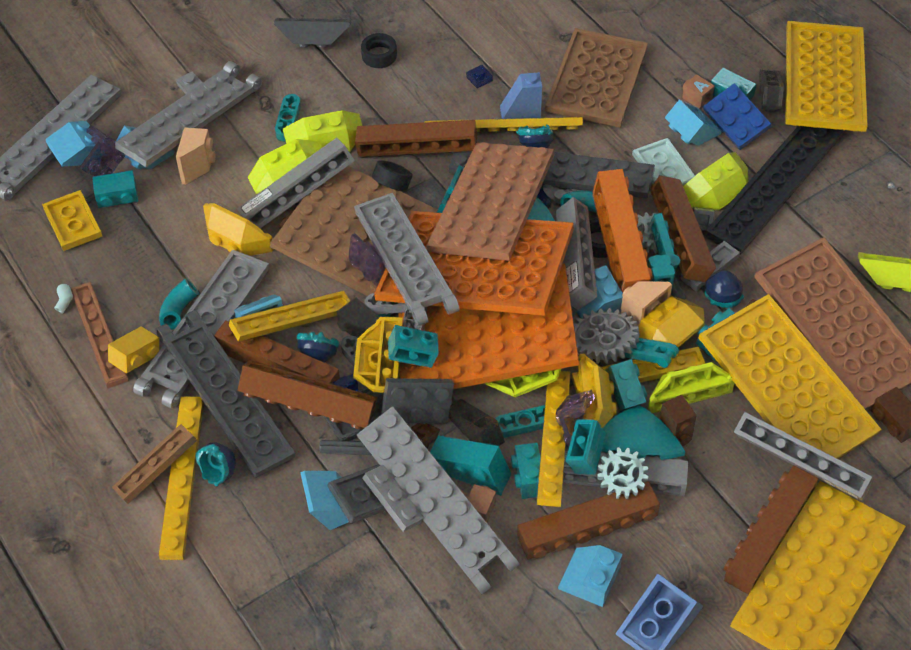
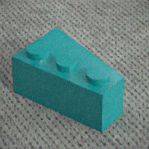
M438 435L430 451L449 477L470 485L487 486L496 491V494L500 496L512 475L499 446Z

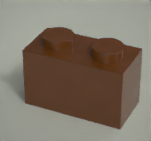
M895 387L877 397L871 411L875 418L888 428L889 433L902 443L911 438V401L898 387Z
M680 395L662 403L660 420L670 429L682 446L688 444L692 440L697 415L684 396Z

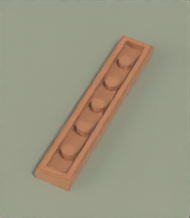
M91 282L71 288L107 389L128 382L126 373L108 362V344L113 342V338Z

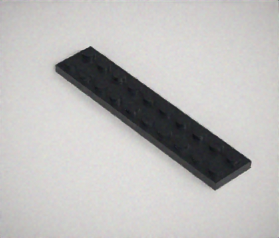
M797 126L708 227L705 236L719 244L723 241L727 242L739 251L741 255L843 136L846 130Z

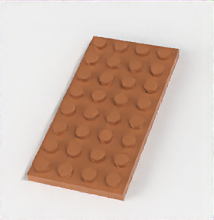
M485 142L476 143L426 245L427 251L510 261L554 158V149L489 144Z
M824 237L756 272L754 277L765 292L773 298L865 410L873 407L875 399L891 389L898 387L901 391L911 385V345Z

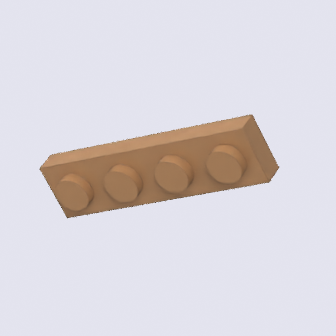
M180 424L114 484L112 488L129 504L197 441L196 438Z

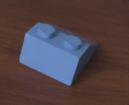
M657 574L620 626L616 635L636 650H669L691 625L703 605L669 580Z

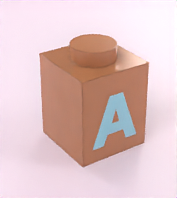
M696 74L684 83L682 98L702 109L705 104L713 99L715 86Z

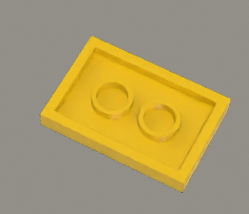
M81 190L42 204L63 251L103 237Z

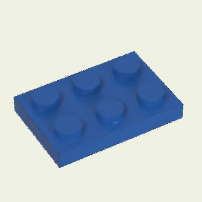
M735 83L703 106L704 111L739 150L772 127L768 119Z

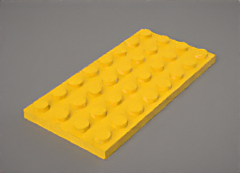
M787 21L786 125L866 132L867 102L863 27Z
M769 294L700 333L699 340L723 370L730 374L732 381L763 420L781 431L839 459L879 434L882 430Z
M819 481L732 620L730 627L770 650H835L906 526Z

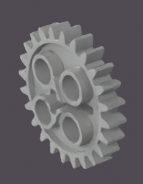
M601 308L599 313L591 310V315L583 314V319L576 318V323H574L578 355L585 354L591 360L596 359V364L601 360H604L607 364L611 358L616 362L618 356L625 358L624 353L631 354V348H636V342H639L640 334L637 321H633V316L627 317V312L620 314L619 309L614 313L611 312V308L606 312H603Z

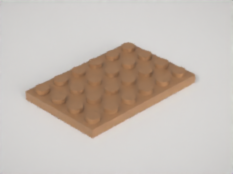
M575 28L547 99L545 112L568 117H583V120L621 128L648 48V43Z

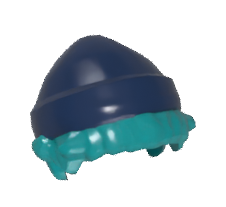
M548 124L546 127L542 126L537 129H531L528 126L523 128L521 126L516 131L519 135V143L522 146L549 148L553 142V131Z
M722 270L714 273L706 281L704 294L711 305L733 308L744 299L742 283L730 271Z
M310 332L309 334L298 333L296 336L297 349L301 353L324 363L336 355L337 348L340 345L339 341L335 338H325L323 332L315 334V332Z
M213 442L205 445L195 454L197 464L202 472V478L208 480L209 484L219 486L234 474L236 458L235 454L228 447Z

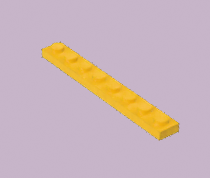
M583 117L475 120L477 132H480V128H488V131H500L499 127H507V131H517L521 126L537 129L539 126H546L547 124L551 130H558V126H566V130L578 129L579 125H583ZM439 120V121H425V122L458 121V120Z
M561 371L557 381L547 385L537 505L561 507L570 372Z
M180 397L176 428L182 424L197 441L171 464L159 549L160 560H184L196 468L195 454L198 452L204 401L201 397Z

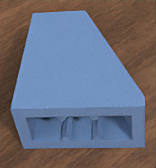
M540 72L525 73L518 76L500 105L501 119L541 118L542 82Z

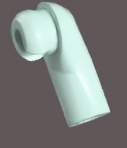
M60 284L57 287L59 301L54 309L64 313L73 299V294L69 285Z

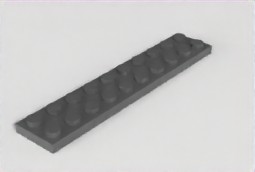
M472 151L454 152L449 165V173L455 174L459 165L465 167ZM554 152V158L542 185L593 191L599 171L623 169L624 176L628 177L629 194H632L633 197L648 199L655 165Z

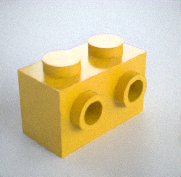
M141 326L108 344V362L123 372L128 373L156 356L159 352V337Z

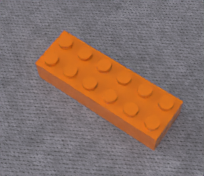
M623 169L599 171L592 195L606 246L611 273L623 293L627 287H632L638 281L650 282L652 280V270L647 266V251L642 247L643 235L641 230L638 231V215L632 208L634 201L632 194L628 192V177L624 176Z

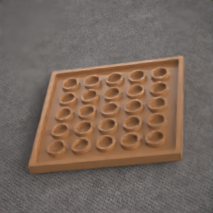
M347 166L302 199L270 242V247L368 296L375 293L386 267L356 215L354 206L393 193L407 218H409L411 211L436 213L438 209L401 191L386 187L372 177Z

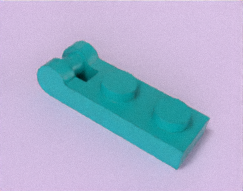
M662 213L654 214L649 225L658 255H669L673 268L676 271L680 258L674 254V242L668 235V223L664 220Z
M639 338V342H636L637 347L631 348L632 353L625 352L624 354L626 358L657 363L659 366L666 368L671 363V358L677 356L679 349L671 343Z

